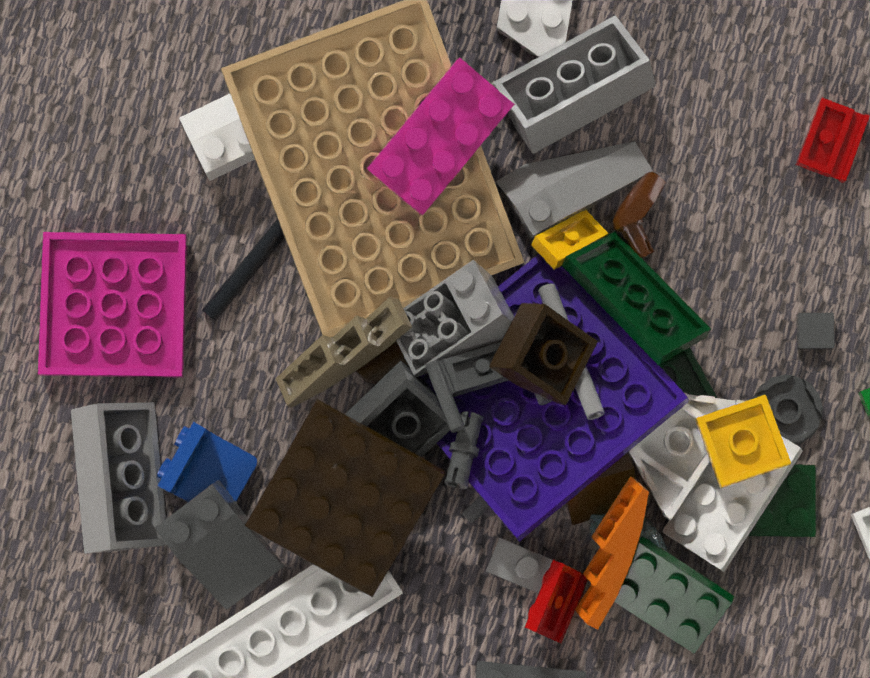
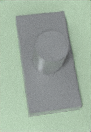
M499 538L486 572L539 593L542 587L543 576L550 568L552 559Z

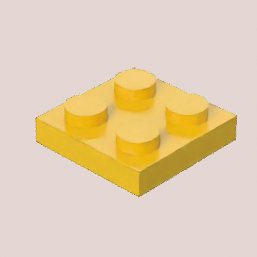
M766 394L696 418L698 429L720 489L791 464Z

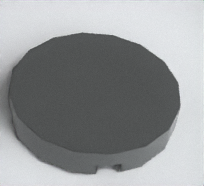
M784 374L770 378L757 389L752 399L766 394L782 437L796 445L803 443L815 434L821 422L823 406L819 393L811 383L799 377Z

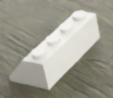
M230 94L179 118L209 181L255 160Z

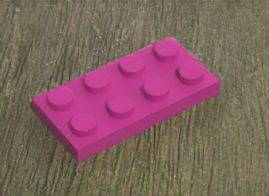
M459 57L366 169L420 215H424L510 111L514 103Z

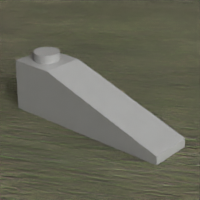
M633 141L528 163L495 181L528 238L533 242L536 235L584 210L592 208L640 180L646 173L653 172L636 142Z

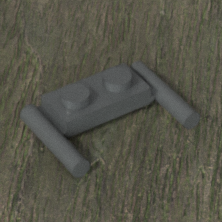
M501 342L445 358L441 361L435 360L425 365L452 433L465 428L453 397L508 381V379L489 367ZM535 394L539 405H545L552 401Z

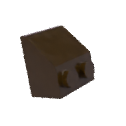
M521 303L489 367L521 388L558 404L566 405L598 341L546 304Z
M629 452L566 503L572 526L605 516L630 476L636 479Z

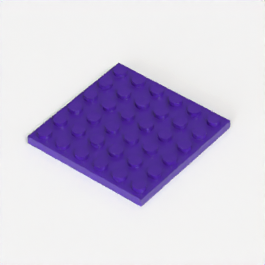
M540 254L531 259L499 285L498 288L515 317L521 303L543 304L538 292L539 288L547 284H555L568 320L598 341L586 366L605 413L599 418L588 420L576 388H574L566 405H561L554 401L545 405H539L533 392L521 388L509 380L453 397L460 414L461 412H468V417H471L472 412L484 417L476 446L479 449L477 458H473L468 482L519 542L689 402L686 394L665 371L657 365L562 266L554 270ZM428 373L419 376L436 395ZM451 430L436 443L450 460L452 453L449 451L450 444L455 442L457 432L452 433Z

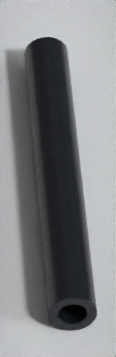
M278 218L202 309L214 321L220 317L285 238Z

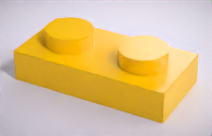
M584 210L536 235L531 246L555 270L562 266L566 256L607 236L609 233L587 210Z

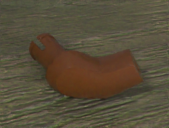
M654 172L646 173L636 183L617 209L613 218L614 230L622 233L626 243L641 258L655 252L647 238L642 222H644L643 218L646 217L666 184L664 179Z

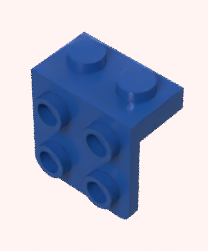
M193 422L190 428L184 426L174 444L179 448L172 460L166 458L157 473V477L161 480L157 486L189 502L211 484L220 480L237 502L258 461L255 456Z

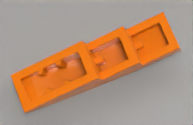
M631 476L591 536L600 548L583 573L592 584L577 605L575 611L587 625L597 630L618 596L631 566L643 528L649 491Z

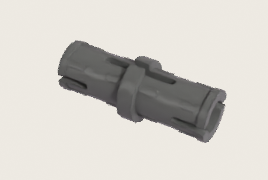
M461 412L460 415L465 428L457 432L455 442L450 444L449 451L452 453L444 483L454 488H457V485L460 484V489H467L473 458H477L479 449L476 446L484 417L472 412L471 417H468V412Z

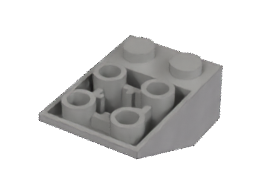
M472 260L404 308L412 328L396 341L413 375L418 377L427 374L425 365L429 362L441 361L445 358L502 342L514 319V315L492 275L476 261Z

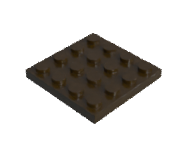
M317 399L245 526L373 598L444 477L445 471Z

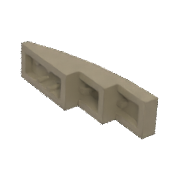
M389 297L366 319L355 316L333 338L322 335L275 379L287 406L294 407L330 388L378 356L410 330L412 325L400 300Z

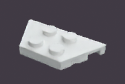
M501 0L496 30L510 40L520 44L521 48L531 55L534 54L536 57H540L566 43L573 0Z
M685 393L689 402L629 451L632 461L663 515L668 520L673 518L710 462L696 423V418L745 401Z

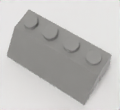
M616 15L493 82L494 87L514 103L508 115L517 132L533 154L656 87L649 58Z
M97 403L72 409L71 419L84 554L166 546L165 541L155 530V527L166 519L163 489L157 486L161 480L157 477L161 463L155 403Z

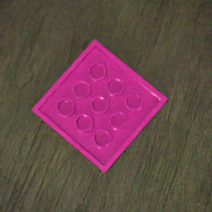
M43 232L38 374L40 376L183 378L187 235Z

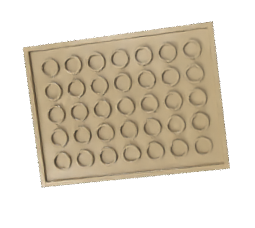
M403 0L221 68L322 335L334 337L355 316L366 319L389 297L399 299L403 308H405L472 260L476 261L491 275L524 263L481 146L424 215H420L366 169L451 67L427 0Z

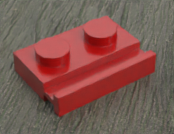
M822 97L816 107L795 165L844 183L847 180L870 115H863L855 112L852 108Z
M552 560L550 568L543 576L542 587L537 599L529 609L525 628L558 643H562L588 581L584 574L561 562Z

